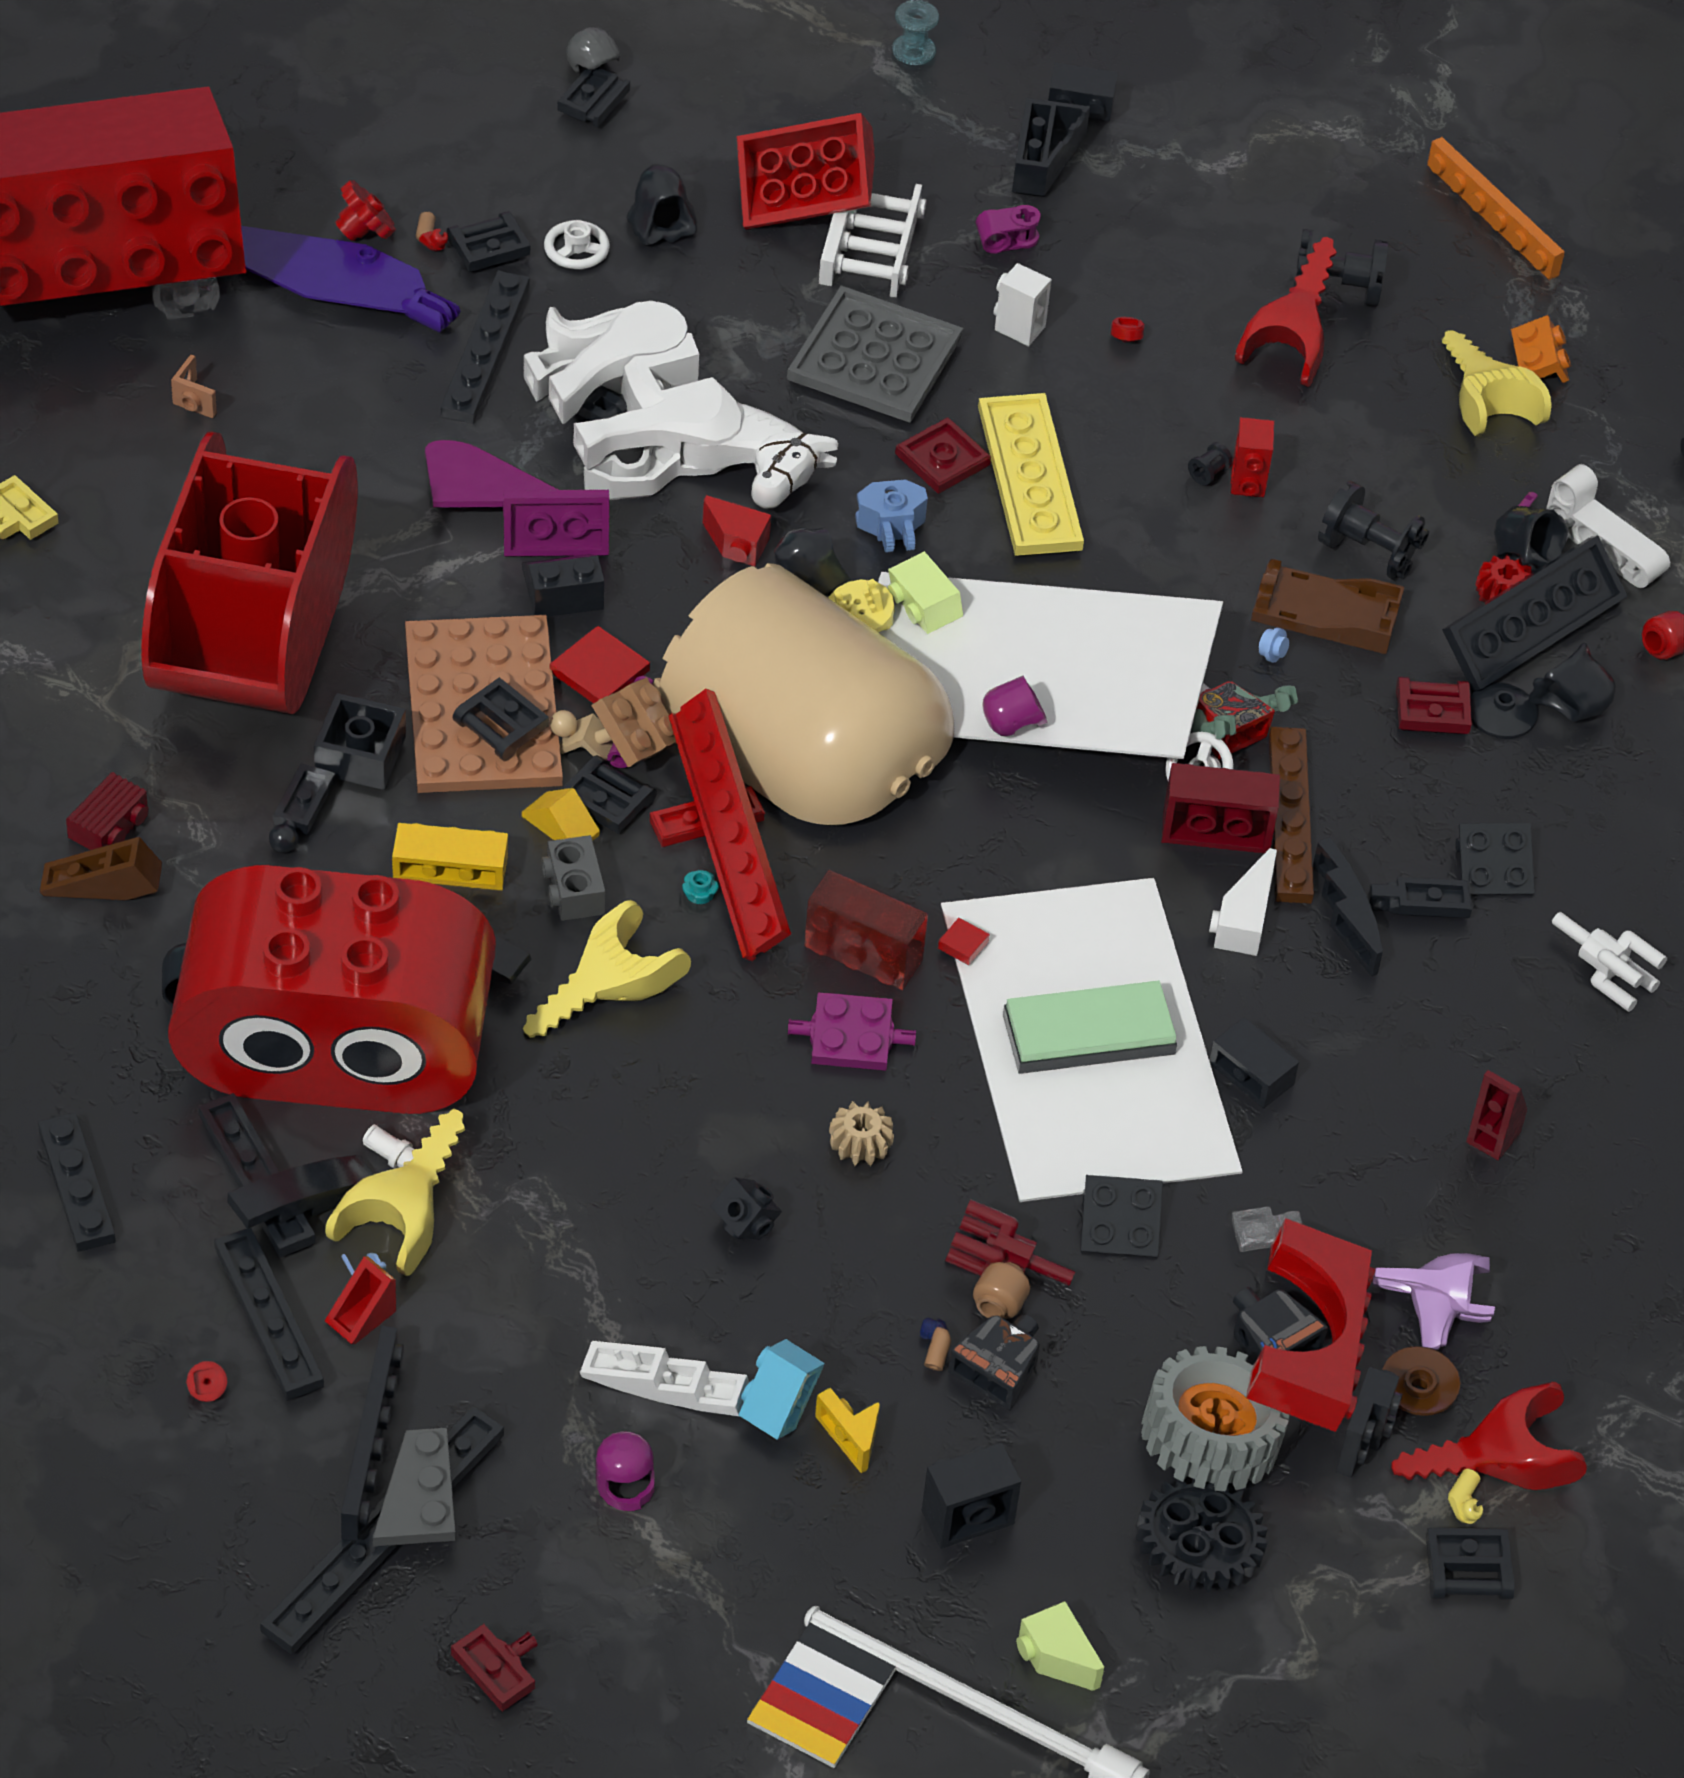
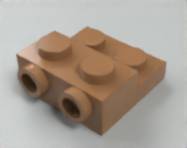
M647 677L631 683L622 690L601 698L591 705L628 768L663 753L676 744L668 717L669 714L661 702L660 691L649 682Z

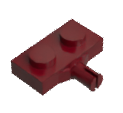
M482 1624L451 1646V1655L502 1712L535 1689V1680L523 1668L520 1657L538 1646L535 1637H531L530 1632H526L509 1645L496 1638L487 1626Z

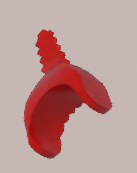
M1324 237L1320 242L1314 243V253L1307 255L1309 264L1301 266L1303 275L1295 277L1297 286L1290 288L1289 294L1261 307L1248 322L1236 349L1235 362L1244 364L1256 348L1266 343H1287L1291 347H1295L1303 355L1305 363L1301 375V385L1310 387L1321 364L1324 352L1325 337L1318 305L1322 303L1319 294L1326 290L1323 281L1329 279V274L1326 270L1333 266L1330 258L1337 254L1333 247V239Z
M1549 1382L1522 1388L1502 1398L1471 1435L1461 1437L1458 1443L1446 1440L1443 1447L1432 1444L1428 1451L1416 1448L1413 1455L1401 1452L1399 1458L1392 1462L1391 1467L1394 1475L1403 1476L1408 1480L1413 1479L1416 1474L1426 1479L1432 1472L1439 1477H1442L1446 1471L1458 1476L1462 1470L1471 1469L1525 1489L1541 1490L1576 1482L1585 1475L1587 1465L1581 1453L1573 1450H1557L1546 1447L1529 1433L1528 1428L1536 1418L1553 1412L1564 1402L1561 1384Z

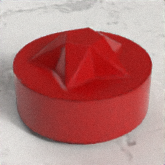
M1118 317L1112 321L1111 335L1123 342L1140 340L1144 337L1145 324L1136 318Z
M203 1361L196 1364L187 1376V1388L190 1394L200 1401L209 1402L216 1400L225 1392L228 1379L225 1370L219 1364L212 1361Z

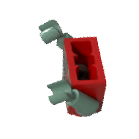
M1226 682L1212 689L1203 683L1191 731L1192 733L1208 732L1214 734L1216 739L1224 741L1232 754L1267 737L1274 713L1278 710L1285 712L1290 709L1291 705L1298 703L1296 688L1292 685L1282 686L1275 690V694L1260 697L1247 692L1233 682ZM1212 747L1211 751L1217 758L1221 759L1219 752L1216 748Z

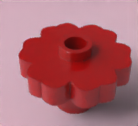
M349 180L341 188V195L346 200L348 206L339 213L340 218L335 223L349 240L354 241L358 237L363 238L370 230L376 232L381 238L387 239L396 231L395 223L384 210L383 203L373 193L370 194L364 187L361 188L354 180Z

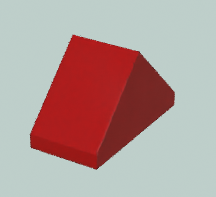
M364 1256L324 1321L351 1344L358 1343L396 1312V1280L371 1258Z

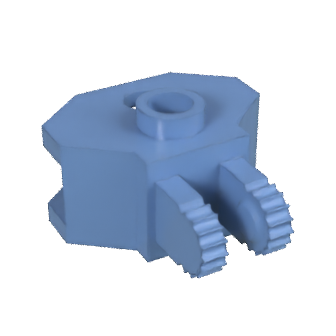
M908 480L870 483L857 494L859 510L855 513L857 528L877 536L878 541H882L885 552H893L895 540L903 539L906 550H914L916 544L914 530L922 525L926 518L928 499L926 489Z

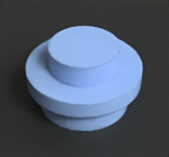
M1281 628L1267 629L1259 643L1260 655L1265 656L1266 660L1272 663L1277 662L1279 658H1283L1289 648V639L1287 638L1286 631Z

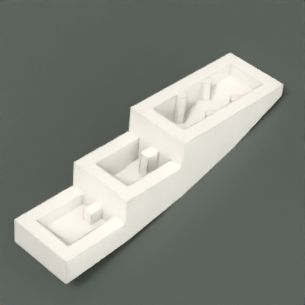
M600 1341L591 1342L580 1371L583 1378L622 1392L670 1405L739 1416L744 1403L741 1396L749 1383L747 1375L709 1371L706 1361L669 1358L665 1348Z

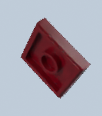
M949 417L901 442L895 448V454L938 494L991 464V456Z

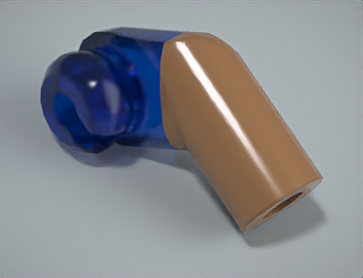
M928 1317L923 1320L920 1330L922 1338L931 1339L924 1366L932 1370L943 1371L951 1345V1337L945 1321L939 1318L936 1321Z

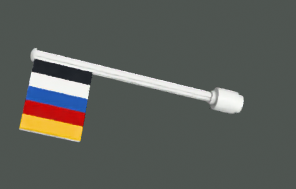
M813 1606L807 1611L804 1619L806 1626L804 1632L747 1719L748 1724L835 1768L895 1670L1084 1766V1770L1089 1772L1088 1778H1148L1150 1770L1142 1767V1761L1108 1744H1105L1101 1750L1098 1748L1092 1750L820 1611L819 1606Z

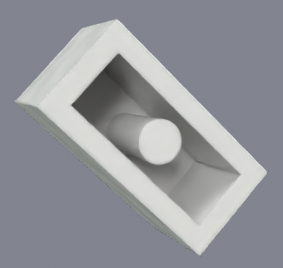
M1018 263L1009 273L1002 274L996 290L999 291V297L994 308V315H996L995 330L1029 346L1046 327L1052 279Z

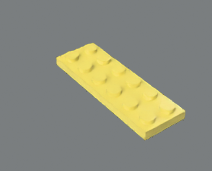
M1046 394L979 398L978 409L1015 556L1083 550L1084 539Z

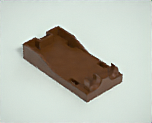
M1271 559L1269 561L1266 571L1263 573L1251 621L1387 654L1401 606L1404 586L1371 578L1332 579L1283 567L1280 560Z

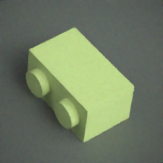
M925 551L888 569L891 583L888 585V590L893 595L894 602L896 604L901 603L910 621L913 624L918 623L926 634L963 617L960 591Z

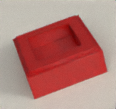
M958 918L939 939L938 949L970 965L989 943L990 934Z

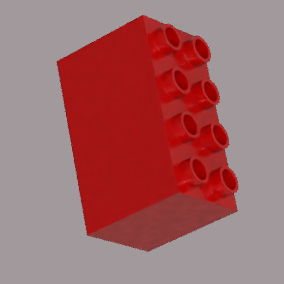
M209 86L0 113V306L246 273L234 150Z

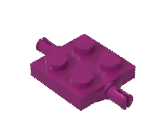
M820 992L817 995V1006L812 1020L789 1019L788 1035L810 1036V1042L813 1047L811 1064L884 1071L887 1069L888 1053L892 1048V1043L915 1046L916 1030L894 1029L891 1019L892 999Z

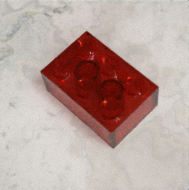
M829 870L808 899L804 946L812 949L817 954L826 955L837 960L850 969L859 970L877 978L884 984L903 990L923 961L928 914Z

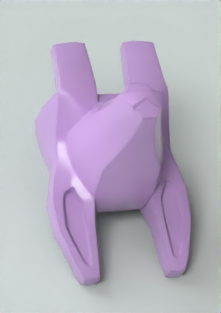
M1457 1253L1439 1256L1419 1269H1375V1275L1372 1279L1373 1286L1411 1294L1415 1312L1419 1319L1422 1347L1439 1350L1440 1347L1446 1346L1455 1317L1463 1321L1484 1323L1491 1322L1492 1316L1495 1313L1494 1306L1470 1303L1473 1274L1490 1272L1489 1257L1470 1253Z

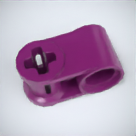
M1020 205L998 210L990 209L982 212L976 218L975 223L983 248L988 253H1000L1021 248L1028 249L1034 247L1039 241V232L1036 228L1040 222V212L1034 206Z

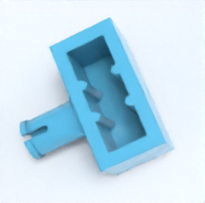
M787 1339L772 1347L767 1346L757 1359L756 1366L759 1369L755 1378L748 1383L742 1393L741 1399L744 1403L739 1416L777 1440L794 1431L825 1363Z

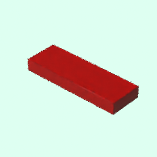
M746 787L756 823L764 821L765 812L753 787ZM695 801L650 812V823L661 847L705 836Z

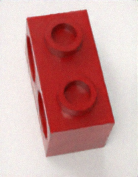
M1240 417L1232 461L1231 494L1265 497L1273 453L1274 421Z

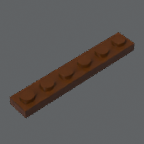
M1270 727V774H1280L1279 808L1273 833V849L1277 850L1274 863L1275 902L1312 904L1314 892L1306 728Z

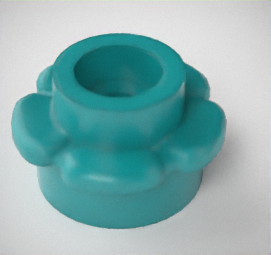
M698 870L692 871L684 877L685 883L682 884V889L689 901L695 904H705L713 899L719 886L718 882L714 880L715 877L712 873Z

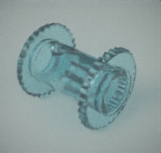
M912 0L904 2L895 12L897 24L903 27V36L897 37L895 42H893V54L905 64L922 65L928 63L934 58L936 53L934 42L928 38V30L937 26L939 21L938 11L933 5L925 1ZM920 15L922 18H914V16Z

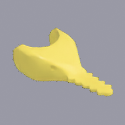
M1456 331L1445 332L1442 343L1447 344L1446 349L1451 351V356L1456 357L1455 363L1460 364V369L1464 372L1459 404L1463 421L1474 436H1480L1485 432L1487 417L1495 414L1521 416L1530 420L1535 425L1549 420L1551 414L1550 394L1545 384L1533 371L1524 367L1492 360L1491 357L1486 356V353L1478 351L1479 347L1473 346L1471 340H1466V335L1459 334Z
M624 901L595 924L577 971L569 975V983L559 985L558 994L549 995L548 1004L538 1005L536 1014L527 1015V1022L523 1027V1031L529 1038L546 1036L548 1027L558 1028L560 1019H570L573 1011H583L586 1002L594 1003L596 999L640 1001L663 992L684 977L691 967V959L683 949L679 948L668 951L659 957H640L626 950L625 947L628 940L635 934L643 919V912L635 901Z
M453 1109L448 1114L439 1115L440 1125L431 1126V1137L422 1138V1148L412 1150L413 1160L404 1162L403 1167L365 1177L347 1191L327 1220V1238L335 1242L340 1241L355 1226L363 1225L369 1221L393 1225L401 1230L405 1236L397 1258V1271L405 1276L411 1275L432 1243L434 1228L433 1186L439 1183L436 1173L445 1170L443 1159L452 1156L449 1147L459 1143L456 1134L465 1131L464 1124L462 1123L463 1113Z

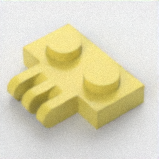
M16 475L0 483V539H6L20 530L31 540L59 524L58 514Z

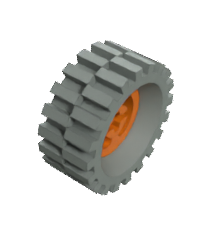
M1206 1346L1195 1348L1193 1356L1190 1355L1187 1349L1178 1352L1175 1360L1169 1357L1163 1362L1162 1369H1158L1143 1415L1141 1433L1143 1440H1148L1146 1449L1150 1456L1160 1454L1157 1464L1164 1471L1171 1466L1176 1469L1174 1478L1182 1482L1186 1476L1194 1478V1487L1204 1489L1206 1482L1214 1483L1215 1491H1226L1228 1483H1232L1235 1489L1239 1490L1246 1488L1248 1479L1253 1484H1256L1262 1480L1264 1472L1269 1474L1272 1470L1290 1415L1246 1399L1250 1372L1254 1366L1246 1362L1247 1354L1238 1351L1236 1358L1227 1355V1348L1216 1347L1215 1354H1210Z

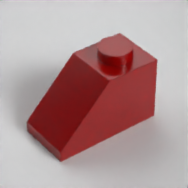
M708 495L704 499L703 525L721 555L736 562L755 567L770 539L771 515Z

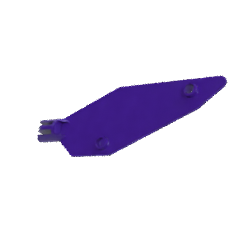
M241 226L246 269L304 298L404 313L410 319L439 333L448 327L460 314V308L457 304L425 288L418 269L366 244Z

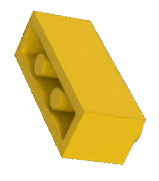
M398 823L392 855L393 878L503 891L508 859V833L460 829L457 827L427 826L418 823Z

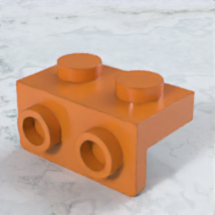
M1546 315L1511 329L1518 366L1533 371L1539 378L1557 373L1562 383L1569 381L1567 368L1571 367V362L1566 350L1562 348V345L1566 344V338L1560 325L1554 326L1550 317Z

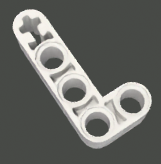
M1579 464L1553 483L1546 509H1554L1557 514L1562 515L1568 528V538L1576 544L1583 542L1589 537L1598 535L1616 573L1638 588L1646 587L1669 569V556L1659 545L1594 499L1598 486L1596 475L1586 465Z

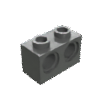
M591 835L547 841V856L541 858L542 870L545 879L551 878L552 885H549L550 903L552 907L558 906L561 921L605 915L606 891Z

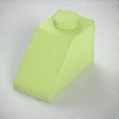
M1066 1602L1021 1620L1019 1637L1016 1639L1017 1647L1023 1659L1026 1661L1030 1660L1037 1673L1092 1691L1101 1687L1104 1665Z

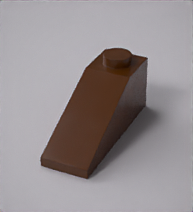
M140 837L45 863L39 892L43 896L129 900L158 892L163 863Z

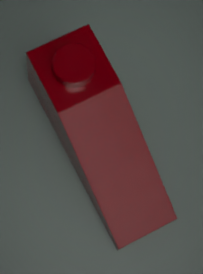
M1487 1070L1483 1077L1466 1142L1494 1159L1500 1160L1521 1133L1527 1106L1521 1088Z

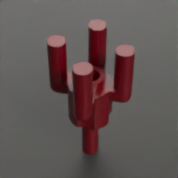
M970 1199L965 1211L967 1215H964L959 1229L982 1238L987 1242L985 1244L956 1231L951 1243L952 1247L945 1259L946 1262L979 1276L982 1275L985 1268L991 1263L1011 1262L1018 1265L1024 1273L1026 1268L1070 1286L1075 1271L1033 1254L1037 1242L1015 1234L1018 1228L1016 1218Z

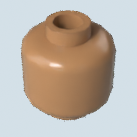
M1011 1262L991 1263L985 1268L973 1290V1298L977 1309L986 1318L998 1315L1003 1319H1011L1019 1313L1029 1295L1031 1286L1028 1278L1018 1265Z

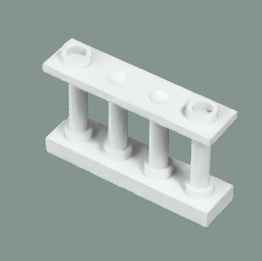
M915 185L912 200L872 193V207L908 213L906 222L857 214L856 210L834 213L820 260L819 284L832 286L835 273L841 274L842 271L891 280L890 297L896 298L899 286L906 285L909 266L905 265L917 218L923 219L925 214L926 199H921L922 185ZM855 226L900 234L902 237L900 244L850 236V232H847V229H853ZM848 249L893 256L896 257L893 267L844 258V254H841V251L847 252Z

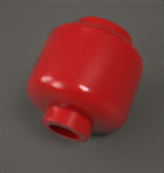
M1669 610L1647 620L1642 629V642L1650 655L1657 659L1667 660L1684 653V614L1679 611Z

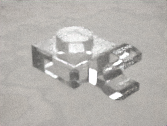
M1269 1206L1232 1212L1231 1221L1240 1252L1271 1248V1244L1285 1218L1302 1224L1299 1211H1290L1273 1216Z

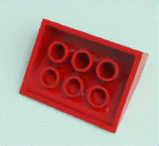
M862 113L737 136L743 227L745 230L871 207L875 161L873 129Z

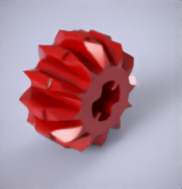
M1508 554L1502 560L1497 556H1493L1489 562H1483L1475 583L1480 601L1487 602L1532 573L1531 566L1522 565L1521 558L1515 561L1510 560Z

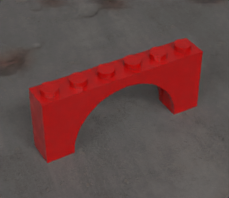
M1285 1218L1271 1244L1267 1270L1291 1281L1311 1297L1327 1319L1332 1333V1344L1319 1350L1307 1352L1285 1351L1265 1345L1250 1372L1246 1399L1334 1432L1338 1429L1343 1418L1350 1419L1357 1402V1397L1353 1396L1352 1393L1356 1389L1361 1371L1356 1369V1366L1360 1362L1364 1351V1344L1359 1343V1341L1362 1339L1368 1323V1319L1364 1318L1363 1315L1371 1300V1293L1366 1291L1372 1282L1375 1268L1370 1267L1372 1250Z

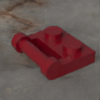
M1409 677L1397 678L1396 697L1398 698L1399 729L1470 734L1472 723L1469 681H1457V684L1410 681Z

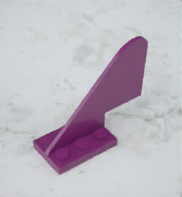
M437 440L425 447L433 507H503L504 556L609 555V489L558 490L480 448L464 442Z

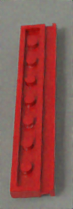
M704 689L680 707L681 711L677 714L671 713L668 717L742 957L753 961L756 959L755 955L760 952L765 953L790 936L791 931L717 696L714 691Z

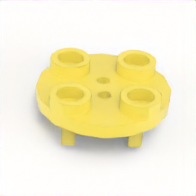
M874 578L847 582L836 588L828 597L878 633L889 629L893 625V615L895 612L893 595L885 586L876 582Z

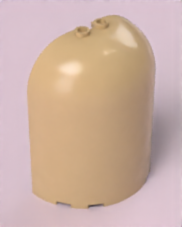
M767 563L761 569H757L754 566L748 567L730 576L714 588L689 614L693 621L683 635H675L663 656L667 664L662 677L655 678L653 686L660 691L661 702L669 715L671 713L677 714L681 711L680 707L704 689L714 691L743 782L752 786L754 790L788 814L816 824H847L863 820L881 811L893 800L902 797L908 791L911 783L909 778L915 774L921 778L928 776L932 772L933 768L947 754L954 737V718L948 695L939 679L926 665L796 575L777 564Z

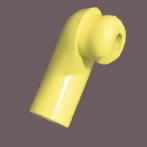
M1464 1469L1448 1493V1500L1456 1518L1466 1524L1474 1523L1483 1514V1506H1476L1478 1501L1471 1496L1481 1479L1478 1473L1471 1469Z

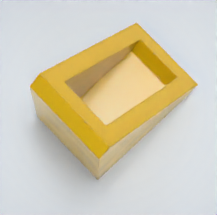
M574 788L548 791L522 811L523 818L553 840L591 835L593 841L600 835L599 828Z

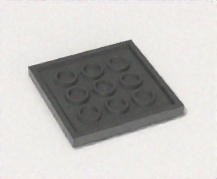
M840 286L788 368L787 380L911 423L960 342L963 328Z

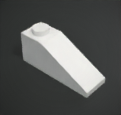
M1269 848L1225 894L1221 911L1213 910L1209 932L1216 933L1214 948L1257 956L1277 852L1276 849Z

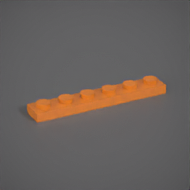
M1443 137L1432 141L1427 163L1431 170L1443 179L1454 192L1461 196L1474 211L1478 212L1494 230L1498 231L1514 249L1518 250L1547 279L1551 280L1559 276L1565 251Z

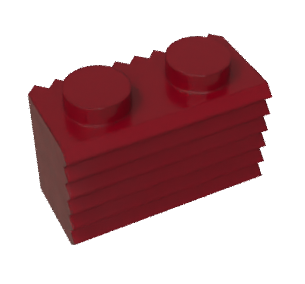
M111 772L66 818L68 838L89 850L124 841L129 830L133 829L134 825H141L148 815L149 808L146 790L138 785H134L132 781L128 782L126 778L123 779L120 775Z

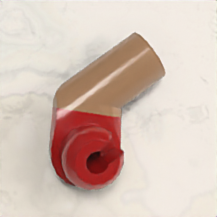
M423 212L419 216L416 238L431 251H440L444 249L445 244L448 242V235L446 232L440 235L441 229H434L436 220L434 214Z

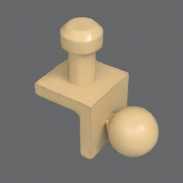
M560 710L553 714L550 720V727L555 735L562 737L560 742L561 754L581 747L585 748L592 756L598 755L607 761V755L613 741L600 719L594 714H590L576 720L575 716L567 710Z

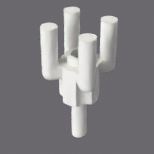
M1558 912L1555 915L1552 924L1581 944L1579 957L1597 969L1591 978V984L1626 1011L1630 1012L1635 1007L1637 999L1610 980L1612 977L1617 975L1634 988L1641 985L1651 993L1659 987L1660 981L1633 962L1629 956L1631 950H1633L1657 969L1663 967L1667 957L1635 933L1625 931L1616 940L1599 928L1590 934L1562 912Z

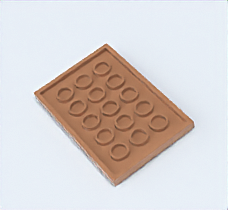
M547 616L405 621L417 792L562 786L563 775L559 736L555 735L550 727V720L553 714L556 713L552 670L549 669L551 656ZM499 677L549 716V727L518 748L514 756L507 761H503L495 755V749L467 726L461 727L452 719V715L459 705ZM481 711L476 714L479 719L503 738L509 735Z

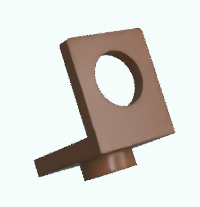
M190 354L171 379L173 404L214 418L217 414L216 392L213 389L195 383L197 380L196 356ZM189 370L187 379H184L187 371Z

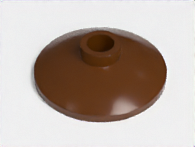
M1418 1346L1407 1347L1392 1354L1383 1366V1370L1393 1372L1399 1376L1396 1392L1403 1394L1399 1408L1403 1411L1423 1416L1438 1414L1448 1409L1458 1396L1460 1390L1458 1371L1446 1356L1436 1350ZM1413 1386H1420V1387H1422L1424 1390L1417 1389V1388H1415V1387H1413Z

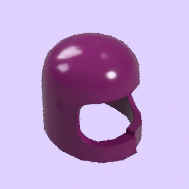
M1024 675L990 689L983 698L982 707L987 723L1000 736L1015 735L1018 729L1029 724L1041 726L1048 723L1041 704Z
M624 1431L613 1433L605 1438L597 1449L595 1467L596 1486L599 1495L608 1505L618 1510L635 1511L642 1509L641 1507L651 1499L654 1493V1455L650 1444L641 1435ZM649 1474L650 1484L637 1497L629 1499L617 1498L609 1490V1480L617 1483H630L638 1481Z

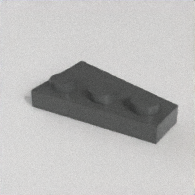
M447 1428L406 1430L373 1536V1546L455 1541Z

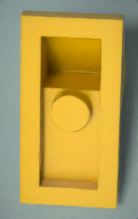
M829 1388L817 1395L815 1417L860 1473L868 1470L880 1403H875L854 1415L850 1404L844 1398L839 1399L834 1391Z

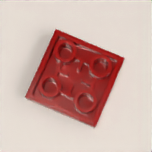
M597 626L549 664V669L552 670L554 676L594 704L601 698L622 690L633 683L637 677L644 676L650 671V662Z

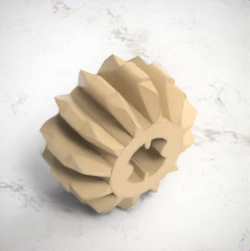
M852 1101L849 1109L839 1108L836 1118L832 1119L830 1123L829 1133L831 1134L830 1144L832 1150L839 1151L840 1160L850 1157L854 1166L860 1160H865L871 1166L875 1157L884 1159L887 1150L893 1145L894 1134L891 1117L884 1116L883 1107L873 1110L869 1101L863 1107H858Z

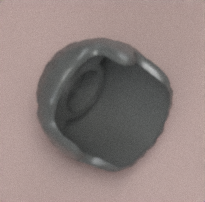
M598 27L584 28L577 32L570 39L566 48L567 61L576 73L579 72L578 65L593 70L606 62L615 59L619 61L621 58V53L615 40L605 30Z

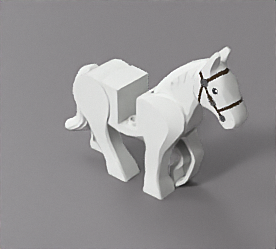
M655 301L637 302L628 307L607 311L592 318L573 321L562 318L555 307H550L546 319V334L549 348L542 352H530L524 355V379L536 402L549 393V400L562 424L566 423L579 411L586 398L600 385L623 395L627 412L608 419L574 423L573 445L585 465L584 489H609V500L649 497L680 475H711L730 465L754 463L757 476L752 484L751 496L760 507L772 509L777 507L797 488L807 483L816 468H829L836 465L837 458L825 453L838 449V441L827 436L804 434L790 423L774 415L745 404L737 403L713 377L698 381L699 352L691 333H687V325L683 315L677 309L665 303ZM644 447L643 455L639 462L632 464L622 463L615 454L604 458L615 450Z

